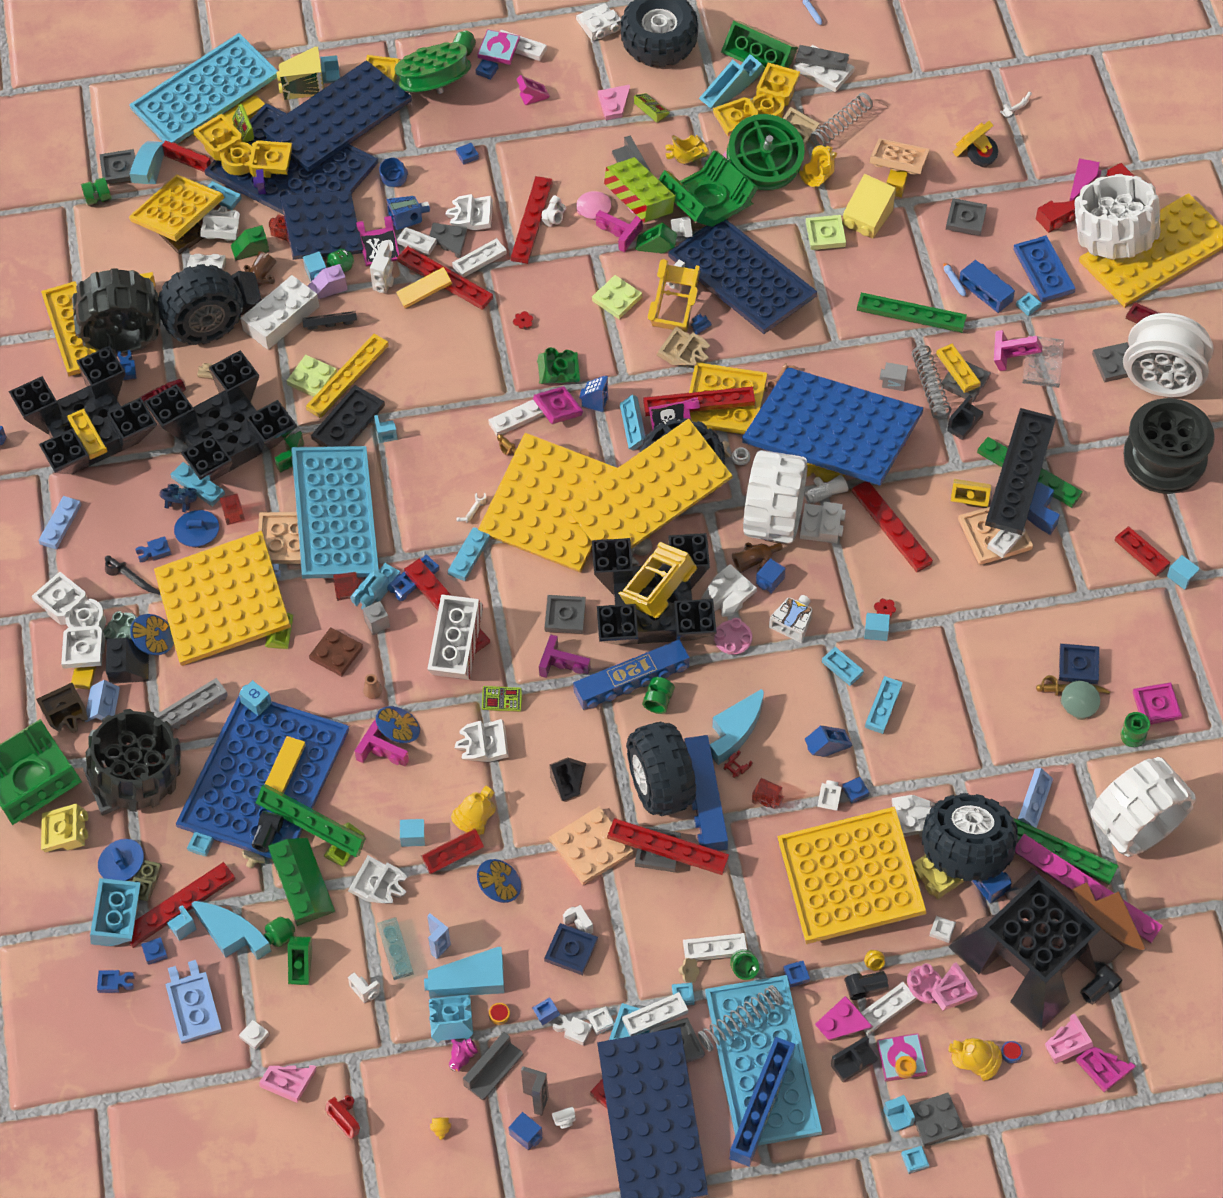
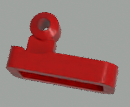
M350 1095L345 1096L339 1102L336 1097H333L327 1101L325 1111L346 1136L352 1139L360 1131L359 1123L347 1111L353 1108L355 1100Z

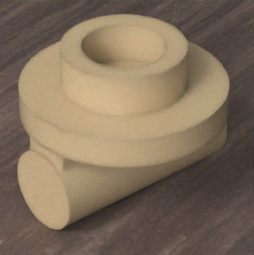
M203 363L202 366H199L198 377L213 379L209 370V366L213 364Z

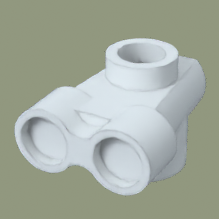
M554 195L549 202L548 208L542 212L541 219L546 226L551 227L553 224L558 225L562 222L566 206L561 203L559 197Z

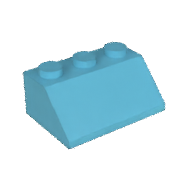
M99 878L90 932V942L92 945L115 946L132 941L140 882Z

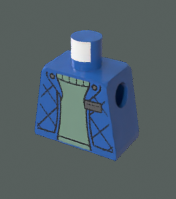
M415 196L386 199L388 215L391 216L396 230L421 223V214L430 212L429 203H418Z

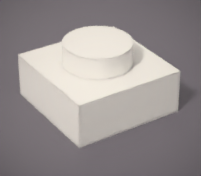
M252 1020L240 1033L239 1037L256 1050L269 1036V1032Z

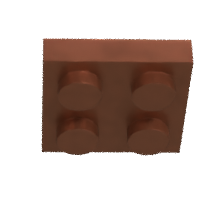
M330 627L309 655V659L342 677L363 649V644Z

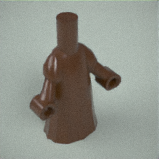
M259 251L252 267L245 265L243 269L245 272L255 273L258 286L264 283L273 284L275 279L272 275H268L267 278L264 277L277 261L269 254Z
M748 542L745 543V550L732 553V559L740 573L761 563L757 568L758 572L772 558V554L782 550L783 546L781 543L768 546L762 543L752 545Z

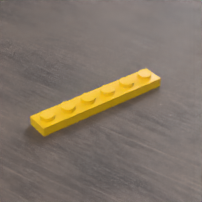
M374 333L306 405V410L321 419L389 346L388 341Z

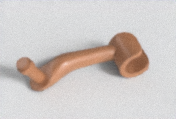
M785 363L776 379L766 382V392L769 387H775L786 368L796 369V366H789Z

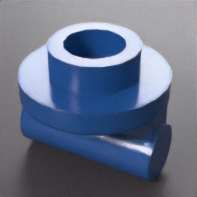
M701 313L692 318L693 322L690 323L695 334L701 333L712 325L707 316H702Z

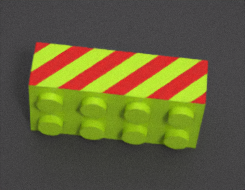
M635 157L606 167L604 184L644 223L673 213L675 195Z

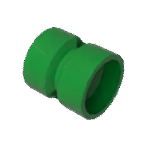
M105 177L96 179L94 183L89 181L81 184L88 206L96 204L98 200L103 202L111 199Z
M652 678L648 686V692L645 694L642 702L644 708L656 714L665 713L670 702L669 699H671L675 689L674 684L665 678Z
M1132 712L1126 716L1120 733L1121 740L1125 745L1139 747L1144 744L1150 728L1148 717L1140 712Z
M740 949L732 954L730 966L738 978L750 980L758 974L759 962L751 951Z

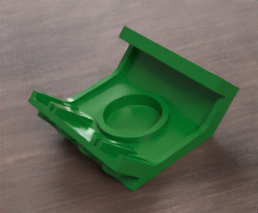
M713 150L700 171L681 181L666 170L663 171L659 178V181L675 195L674 203L697 223L712 227L753 205L754 203L751 200L758 190V187L716 150Z
M41 719L0 744V806L12 825L82 782Z

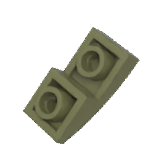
M144 860L136 877H133L132 882H140L139 900L149 901L162 868L160 863Z

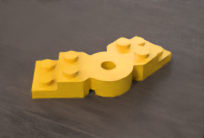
M768 63L757 85L756 96L752 100L743 97L713 108V113L726 135L730 136L738 123L753 115L771 114L783 118L784 107L789 105L792 99L794 88L800 77V71Z
M223 114L193 130L194 135L204 145L205 150L214 160H220L223 169L229 174L244 175L250 173L253 177H256V170L263 169L264 177L271 178V173L287 174L292 143L256 141L251 146L243 142L242 134Z

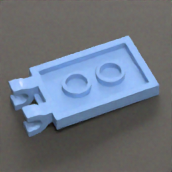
M196 960L188 962L191 976L181 979L179 978L176 966L168 968L171 982L165 984L181 1044L222 1032L206 972L200 973Z

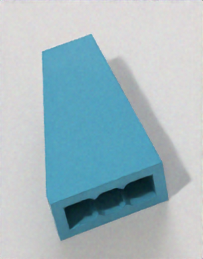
M496 947L428 970V978H424L425 991H429L430 998L504 993L502 947Z

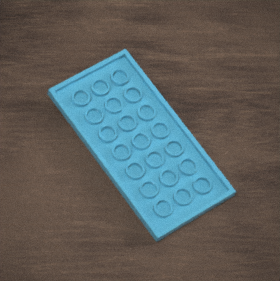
M238 33L129 104V106L162 142L166 140L178 144L194 133L193 130L218 115L225 113L276 79V72L278 70Z
M366 446L292 447L302 579L368 577L373 569L379 572Z
M787 975L705 989L711 1024L716 1026L717 1019L723 1021L724 1015L730 1016L731 1010L737 1012V1007H744L745 1001L751 1003V997L758 999V993L764 994L765 988H768L770 985L775 986L783 998L784 1003L782 1006H779L774 1002L769 991L766 990L767 997L775 1007V1010H773L766 998L761 994L759 995L760 1001L766 1007L768 1014L764 1013L757 1000L752 999L754 1007L761 1015V1019L756 1016L752 1006L746 1003V1009L753 1017L754 1023L749 1020L746 1012L739 1008V1013L747 1023V1028L744 1027L739 1016L732 1012L733 1020L737 1023L741 1032L736 1030L731 1019L725 1017L726 1024L732 1030L734 1037L729 1034L725 1025L718 1021L719 1028L726 1036L727 1041L723 1040L718 1029L712 1025L713 1033L720 1043V1046L716 1044L735 1136L775 1036L795 1044L793 1058L758 1146L822 1135Z

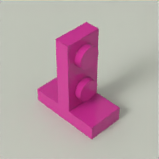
M601 210L596 214V226L619 237L618 247L624 253L643 229V221L637 215L628 224Z
M1003 330L996 331L994 362L999 371L1007 370V358L1041 353L1043 346L1037 336L1008 341Z
M374 720L355 749L356 760L364 763L372 751L376 756H383L395 765L406 766L409 761L408 751L380 739L379 737L382 732L379 730L376 720Z

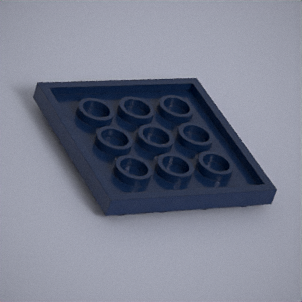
M350 190L281 196L293 260L303 259L304 256L320 252L322 257H328L330 253L340 249H345L351 254L363 253Z

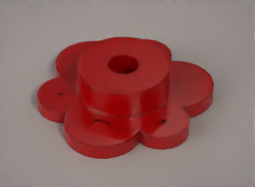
M523 311L521 314L517 313L513 319V324L520 329L529 328L532 326L533 316L529 315L527 311Z
M882 598L874 604L877 614H886L891 617L892 613L896 612L895 603L891 599L886 600Z

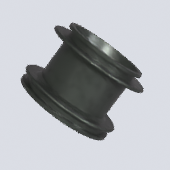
M1162 398L1144 404L1134 413L1130 421L1129 436L1124 444V464L1127 472L1136 483L1153 492L1173 494L1191 488L1199 481L1206 470L1208 454L1212 450L1215 440L1213 425L1201 409L1187 401Z

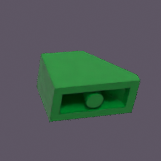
M662 222L639 234L635 249L637 251L663 254L675 248L677 233Z
M263 225L246 229L230 245L235 261L258 255L259 251L269 252Z
M291 936L287 945L288 984L309 985L312 937Z

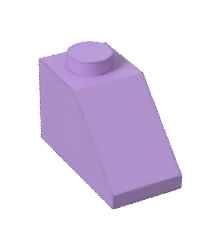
M340 264L323 269L308 285L311 290L317 293L318 299L347 291L346 278Z

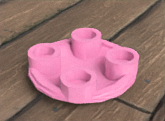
M587 192L577 201V213L596 221V214L599 210L608 214L611 209V200L602 192Z
M733 618L720 624L716 628L717 634L714 635L716 646L727 654H740L747 650L752 642L750 628L739 618Z
M925 963L922 966L911 969L908 974L907 983L913 996L929 1004L936 1003L932 993L942 978L933 970L930 964Z

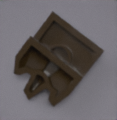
M72 682L36 699L48 724L58 732L66 724L72 733H76L78 731L76 720H88L86 708Z

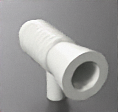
M841 474L828 483H824L820 477H816L814 483L817 487L808 490L805 493V499L808 504H815L834 494L848 492L846 480Z

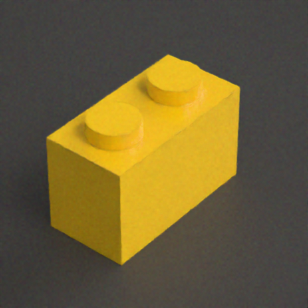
M954 479L950 501L988 507L991 484Z

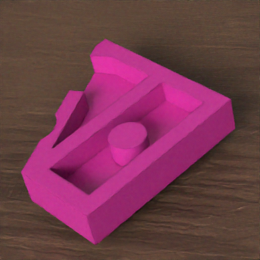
M846 996L815 1023L816 1027L829 1041L873 1028L870 1022Z
M1094 1046L1076 1058V1062L1104 1093L1136 1067L1133 1063L1123 1062L1117 1059V1056L1105 1053Z

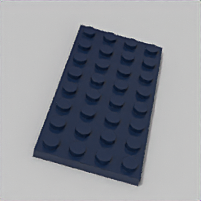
M366 60L263 129V135L272 142L292 143L291 158L306 171L310 172L412 101V96Z
M724 220L713 227L706 225L693 234L692 237H689L668 252L669 258L674 262L678 260L685 262V268L695 269L696 265L699 266L700 276L698 281L763 334H766L817 297V291L728 220Z
M681 1028L597 1042L621 1198L708 1197L709 1193Z

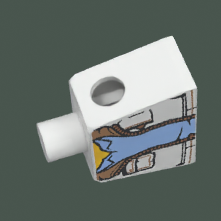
M801 595L798 601L787 598L771 615L769 628L802 643L812 618V608L808 606L811 600L805 595Z

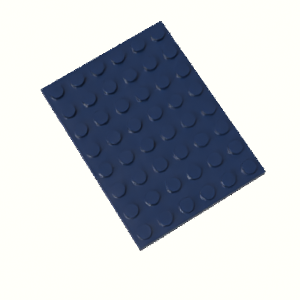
M265 103L250 120L254 140L245 143L252 146L256 141H270L263 135V129L287 113ZM350 144L310 172L290 158L287 174L271 173V178L265 177L266 194L260 195L258 188H254L253 176L250 173L244 175L229 174L223 169L220 160H214L205 169V175L283 214L281 196L350 190L352 194L378 164V158Z

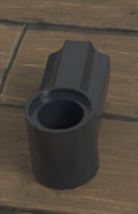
M263 811L258 821V830L251 844L252 848L263 853L269 852L268 846L272 844L276 833L280 832L284 817Z
M1105 965L1098 971L1095 978L1081 989L1080 994L1087 1003L1093 1005L1108 991L1110 993L1114 991L1123 979L1109 965Z
M884 971L863 976L860 973H855L844 979L850 1000H860L868 994L888 990L889 988L888 979Z

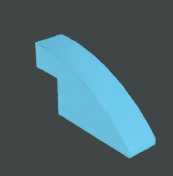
M749 55L741 65L732 59L699 97V100L710 109L718 107L745 90L761 75L765 67L752 55Z
M147 141L141 146L130 171L132 183L156 184L164 156L162 147L164 142Z
M762 689L713 717L712 727L721 737L710 744L712 758L717 765H720L738 751L754 730L763 705L764 691Z
M198 901L191 903L195 914L225 958L245 945L249 947L257 960L271 952L270 944L266 938L241 916L213 904Z

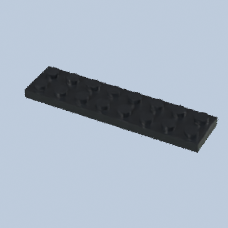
M1020 408L985 526L1022 535L1056 417Z

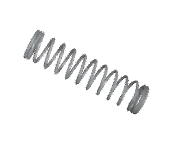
M863 92L856 96V99H853L842 110H839L837 114H834L833 118H829L819 129L811 133L813 144L815 146L821 145L815 137L816 134L821 138L825 147L826 143H830V139H834L835 135H839V131L843 132L844 127L848 128L849 124H853V120H857L858 116L863 115L862 112L866 113L867 109H871L873 101L870 96ZM860 96L868 100L870 107H867L862 102ZM857 100L862 105V107L866 109V111L861 110V108L857 104ZM852 104L858 107V109L861 111V115H858L855 112V110L852 107ZM848 108L856 114V119L849 114ZM843 112L850 116L852 119L851 123L846 120ZM838 115L844 118V120L847 122V126H844L840 122ZM834 119L842 125L843 130L837 128ZM829 123L836 127L838 134L831 130ZM824 127L828 128L832 132L834 136L833 138H831L826 133ZM820 131L826 134V136L829 139L828 142L825 141L824 137L820 134Z
M921 345L916 347L911 355L917 372L920 374L919 378L922 380L921 384L925 391L932 416L936 419H942L947 417L952 409L949 406V402H946L947 396H944L945 390H942L944 386L940 384L942 380L938 378L940 374L936 372L937 367H934L935 361H932L934 357L930 355L932 352L931 348L927 345ZM922 348H927V349L920 350V351L917 352V353L915 354V356H914V353H915L917 350L922 349ZM928 350L925 355L916 356L918 353ZM928 356L932 357L930 361L918 363L920 359ZM929 362L934 363L933 366L927 367L925 369H920V367L923 364H927ZM931 368L936 369L935 372L929 373L927 375L922 374V372H924L925 370H929ZM933 374L938 375L936 378L924 380L926 376H930ZM936 379L940 380L938 384L926 386L928 382ZM938 385L942 386L940 390L928 392V390L932 387H936ZM944 392L942 396L930 398L933 393ZM946 398L945 401L938 404L932 403L935 399ZM943 403H947V404H948V405H941V406L936 407L937 405H940V404H943ZM949 409L944 415L938 416L934 414L936 411Z
M773 985L768 986V988H765L764 994L758 993V999L751 997V1003L745 1001L744 1007H737V1012L731 1010L730 1016L724 1015L723 1021L717 1019V1026L710 1024V1030L704 1028L703 1031L698 1032V1037L706 1050H713V1045L709 1037L704 1033V1030H707L712 1035L716 1044L720 1046L718 1039L712 1032V1025L718 1029L723 1040L727 1041L726 1036L719 1028L718 1021H721L729 1034L734 1037L732 1030L726 1024L725 1017L731 1019L736 1030L741 1032L739 1026L733 1020L732 1012L739 1016L744 1027H748L739 1013V1008H742L749 1020L754 1023L753 1017L746 1009V1003L752 1006L756 1016L761 1019V1015L754 1007L752 999L757 1000L764 1013L768 1014L766 1007L760 1001V994L766 998L769 1006L775 1010L773 1003L766 995V990L769 991L774 1002L782 1006L784 1001L777 988Z

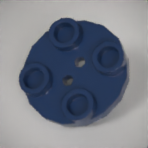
M168 484L167 488L160 490L159 496L165 500L164 508L169 509L172 506V502L181 503L182 512L186 513L190 509V503L197 500V490L195 488H179L177 484Z

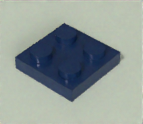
M1060 643L1058 681H1084L1089 684H1098L1099 647Z
M560 923L544 957V962L583 976L598 942V937Z

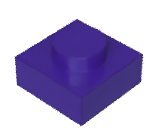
M263 169L256 170V177H253L254 188H258L259 195L266 194Z

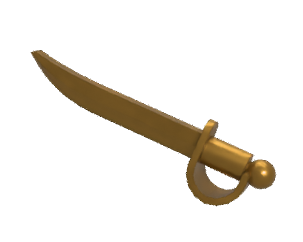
M499 434L497 440L500 441L499 447L502 453L508 455L512 451L515 454L517 450L515 444H512L502 434Z
M1048 675L1042 680L1041 684L1036 686V690L1038 692H1055V696H1058V692H1063L1069 684H1058L1056 677ZM1048 680L1053 682V684H1044V681ZM1093 685L1099 693L1110 694V691Z

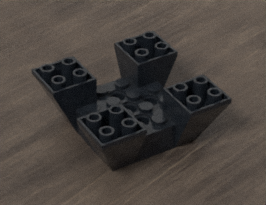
M110 345L76 360L86 387L66 397L56 400L43 376L9 391L24 420L50 436L51 439L40 443L39 446L54 473L72 475L139 444L157 426L141 397L123 406H120L117 401L126 372ZM81 409H85L107 449L106 453L91 460L67 418L68 415Z
M241 350L209 366L219 393L193 407L177 384L144 401L160 426L187 445L188 448L182 451L181 455L199 480L213 481L276 447L297 428V424L279 400L258 411L251 404L259 380V374Z
M707 533L668 535L669 546L687 552L697 569L688 581H682L667 600V608L658 618L636 610V604H625L619 595L620 591L623 592L642 567L632 566L630 538L592 540L594 575L614 595L615 605L597 606L599 642L628 645L674 642L679 639L680 641H691L717 634L713 599L692 600L691 591L710 568ZM662 564L658 570L668 573L672 566ZM655 573L653 579L641 590L639 595L648 598L664 577Z
M1031 867L1004 893L1010 902L995 915L975 920L949 945V948L978 974L982 973L999 955L1020 972L1025 978L1010 1003L1042 1031L1070 1003L1062 974L1078 959L1096 975L1101 968L1109 965L1125 948Z

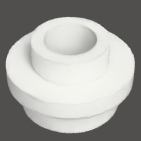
M739 447L732 453V461L737 465H745L750 461V453L747 449Z

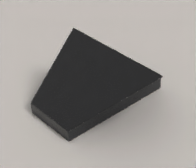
M567 757L549 764L550 778L561 801L580 795L586 763Z

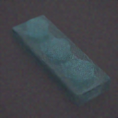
M397 918L378 922V931L393 979L397 980L414 975Z

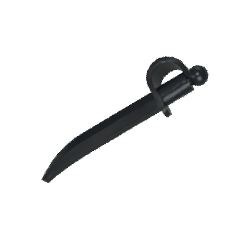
M109 555L105 557V572L108 575L114 576L121 572L142 589L161 595L159 590L125 567V562L119 563Z

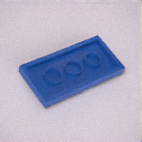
M1047 235L1014 244L1013 250L1041 302L1075 293L1076 288Z

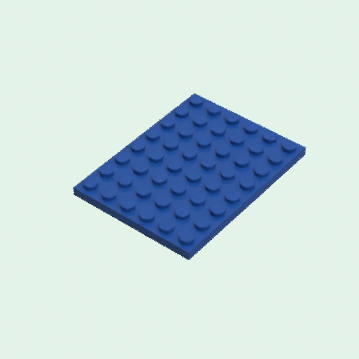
M786 368L743 435L742 443L771 452L801 456L806 458L809 464L881 485L923 414V407L793 368Z
M238 696L176 822V827L193 833L197 832L207 835L214 840L271 858L269 852H259L252 848L251 845L258 830V821L263 811L271 812L256 804V800L286 737L305 741L306 746L284 794L313 809L350 730L349 726L273 701L257 716L241 703L240 696ZM284 819L282 828L279 833H276L272 844L286 839L299 838L303 829Z

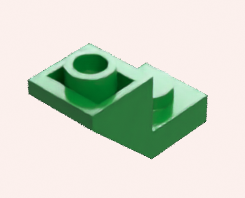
M301 431L290 434L284 439L287 451L275 457L276 467L280 473L293 467L292 447L304 446Z

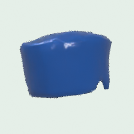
M393 157L385 159L380 164V177L386 186L398 187L405 183L408 170L403 162Z

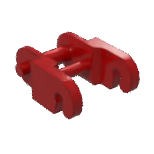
M740 750L737 751V754H732L729 757V761L723 767L724 770L728 769L733 773V778L738 777L740 773L743 775L753 764L750 760L749 764L746 763L740 766L735 761L741 754ZM733 763L738 767L737 770L731 767Z

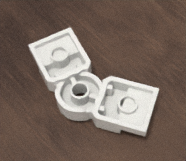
M59 572L34 593L32 599L45 609L47 614L60 625L67 624L68 626L63 632L61 665L63 669L102 666V654L105 650L103 629L106 625V616L102 606L96 600L88 599L84 590Z

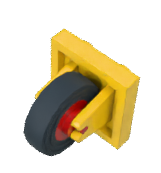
M990 120L985 124L981 122L973 131L968 132L955 144L957 148L953 153L956 157L967 150L970 160L980 167L988 166L997 159L998 146L991 137L985 135L994 126Z

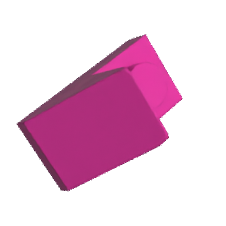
M522 75L516 79L521 90L520 96L525 105L550 97L544 84Z

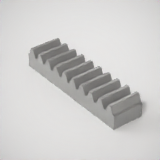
M215 678L155 716L163 722L168 721L172 725L173 730L175 728L179 729L181 724L186 725L188 720L192 721L194 716L199 717L201 712L205 713L207 711V708L212 709L215 703L218 705L220 700L225 701L228 694L218 679Z

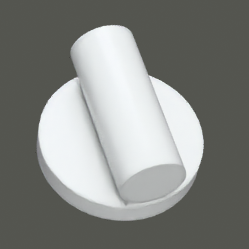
M573 1107L552 1113L555 1125H560V1128L570 1127L573 1125L572 1122L576 1120Z

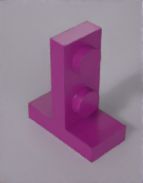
M550 634L539 664V676L547 678L551 665L559 669L573 670L578 674H589L591 669L590 658L557 650L558 636Z

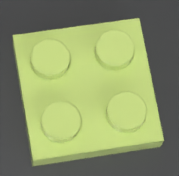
M841 215L806 218V228L811 250L846 247Z
M614 275L592 296V301L620 319L642 298V293Z
M305 355L286 382L288 386L314 397L337 373V369Z

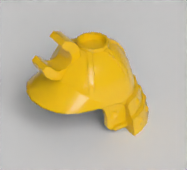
M672 135L673 145L668 144L665 146L666 151H672L671 153H665L666 159H673L675 157L679 163L683 164L691 163L696 159L709 155V149L698 135H690L684 140Z
M820 145L813 149L811 161L803 166V171H799L801 179L805 184L811 187L820 186L834 173V159L837 156V152H832L833 147Z
M486 785L481 793L474 792L468 795L461 805L453 810L451 815L452 822L465 832L476 828L479 835L484 834V826L488 818L496 811L495 804L490 800L495 792Z
M967 1038L962 1042L954 1040L953 1044L950 1043L948 1052L952 1053L953 1064L960 1069L971 1070L977 1076H981L982 1081L992 1078L1002 1064V1051L993 1041Z

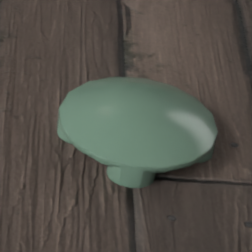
M115 612L112 620L103 630L106 641L113 638H129L132 640L130 628L137 617L132 613Z
M1076 681L1065 687L1060 702L1069 714L1079 720H1083L1096 713L1100 707L1101 699L1099 692L1093 685L1084 681Z

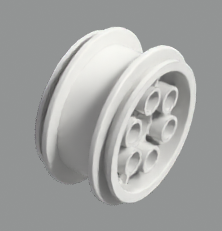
M1159 313L1145 317L1131 329L1128 337L1129 348L1124 354L1123 365L1130 380L1140 389L1158 396L1179 397L1194 392L1205 383L1209 374L1208 362L1212 358L1214 346L1208 332L1198 322L1178 314Z

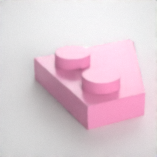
M630 85L598 91V98L605 120L622 118L627 97L630 93Z
M957 962L952 965L932 993V996L943 1011L973 1000L978 995Z
M1072 1014L1070 1022L1065 1027L1061 1026L1057 1030L1056 1035L1045 1043V1046L1056 1064L1092 1048L1093 1043L1076 1014Z
M296 1065L286 1067L269 1066L260 1080L259 1086L297 1103L315 1074L316 1066L309 1065V1068H296Z

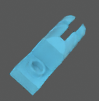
M386 563L379 569V572L373 569L351 595V601L355 606H358L361 602L362 610L372 605L374 601H381L388 592L387 586L389 583L401 575V572Z

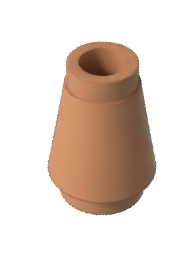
M368 674L365 677L363 693L370 699H376L382 694L383 688L374 674Z

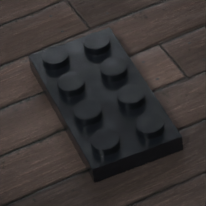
M354 385L311 434V439L324 447L350 446L374 419V416L382 410L385 402Z

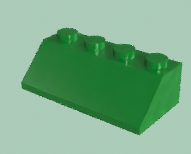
M733 20L721 53L741 62H744L749 55H752L765 68L768 63L789 68L798 47L741 21Z
M308 838L286 839L269 845V853L296 926L334 913V906Z

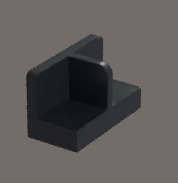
M971 395L964 400L948 421L947 431L961 440L965 438L983 417L984 413L972 405L973 397Z
M868 1036L861 1038L832 1056L831 1067L842 1082H845L878 1061V1057L868 1045Z

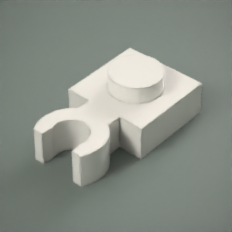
M560 1014L557 1018L563 1024H553V1029L557 1032L565 1031V1038L584 1046L592 1030V1024L575 1017L570 1022L566 1016Z

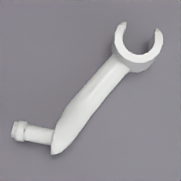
M1029 91L1020 103L1011 108L1005 104V109L1000 111V113L1004 117L1009 118L1014 111L1024 107L1029 102L1028 99L1032 92Z
M476 493V502L466 517H458L457 521H466L468 523L479 506L486 504V493H484V497L481 499L478 498Z

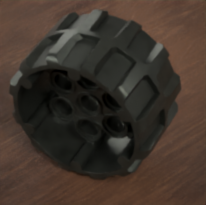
M111 268L107 271L94 272L90 277L77 284V293H74L72 296L76 336L82 339L83 345L86 348L98 351L110 345L115 354L121 352V355H126L128 350L133 352L146 348L151 341L157 338L159 334L158 328L161 325L157 303L158 293L154 290L153 282L149 278H144L134 270L127 271Z
M125 709L122 713L114 716H106L102 719V724L90 732L88 736L89 748L85 752L87 775L90 777L93 793L101 795L106 800L108 806L112 808L118 806L137 812L140 808L148 806L153 808L159 805L161 799L167 794L171 795L176 789V777L181 774L180 741L178 738L173 737V727L168 721L163 722L154 716V712L146 711L145 713ZM162 751L165 753V759H162L160 754ZM102 761H105V769L102 768Z

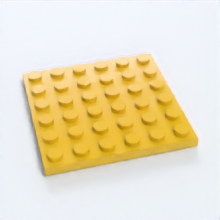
M524 433L478 530L489 534L493 539L581 573L592 550V541L566 508L565 504L617 468Z
M262 531L154 568L181 666L291 627Z
M895 806L777 836L806 944L926 914L925 905Z

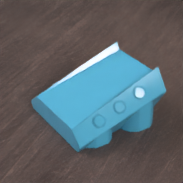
M469 995L430 998L429 1018L432 1039L439 1043L443 1040L469 1039L472 1036L473 1024Z

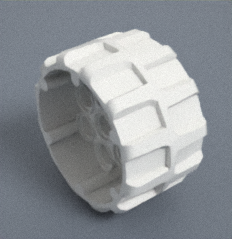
M1123 174L1100 177L1089 185H1085L1080 190V196L1075 199L1078 242L1082 247H1086L1089 253L1094 256H1102L1113 260L1116 258L1135 257L1136 254L1149 250L1154 240L1160 236L1159 197L1156 195V188L1151 183L1148 184L1142 180L1141 177Z
M763 450L757 452L751 469L745 503L743 530L746 536L786 544L793 543L799 526L807 477L806 458Z
M1156 757L1142 761L1113 781L1097 798L1090 815L1118 852L1131 857L1148 850L1175 830L1192 811L1196 798L1193 791L1165 759Z

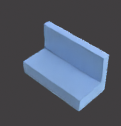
M106 680L91 686L86 707L88 720L85 722H89L94 718L102 720L108 715H115L120 690L119 686Z
M430 913L427 916L431 933L428 937L431 955L438 959L451 945L449 929Z

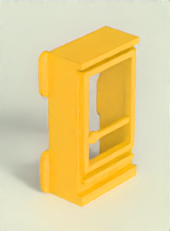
M661 259L657 272L660 281L656 299L650 304L648 320L651 321L654 327L671 330L678 327L687 332L692 306L695 304L700 267L696 265L695 269L673 266L668 264V260ZM666 282L691 286L689 295L671 292L670 290L664 291ZM664 294L688 298L683 323L658 319Z
M659 542L658 548L644 563L623 592L620 591L619 593L625 604H636V610L651 615L654 618H658L667 608V600L682 581H688L697 569L687 552ZM663 563L672 566L668 573L658 570ZM655 573L664 577L648 598L639 595L641 590L653 579Z

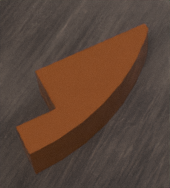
M1088 883L1072 889L1086 913L1103 930L1122 943L1141 951L1146 950L1119 891L1096 901Z

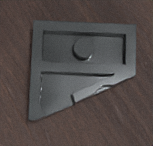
M433 223L429 236L437 239L436 245H440L446 251L450 250L455 253V257L461 258L468 231L467 227Z

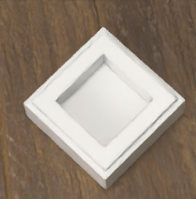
M936 916L929 936L949 943L956 922Z
M606 1006L587 1015V1019L592 1024L596 1035L614 1027L615 1023Z

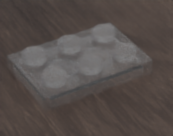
M1037 336L1043 346L1042 352L1025 355L1022 383L1059 388L1064 340Z

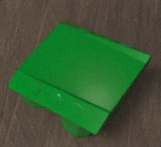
M548 347L544 353L538 355L539 383L580 382L577 352L567 349L563 352H558L557 349Z

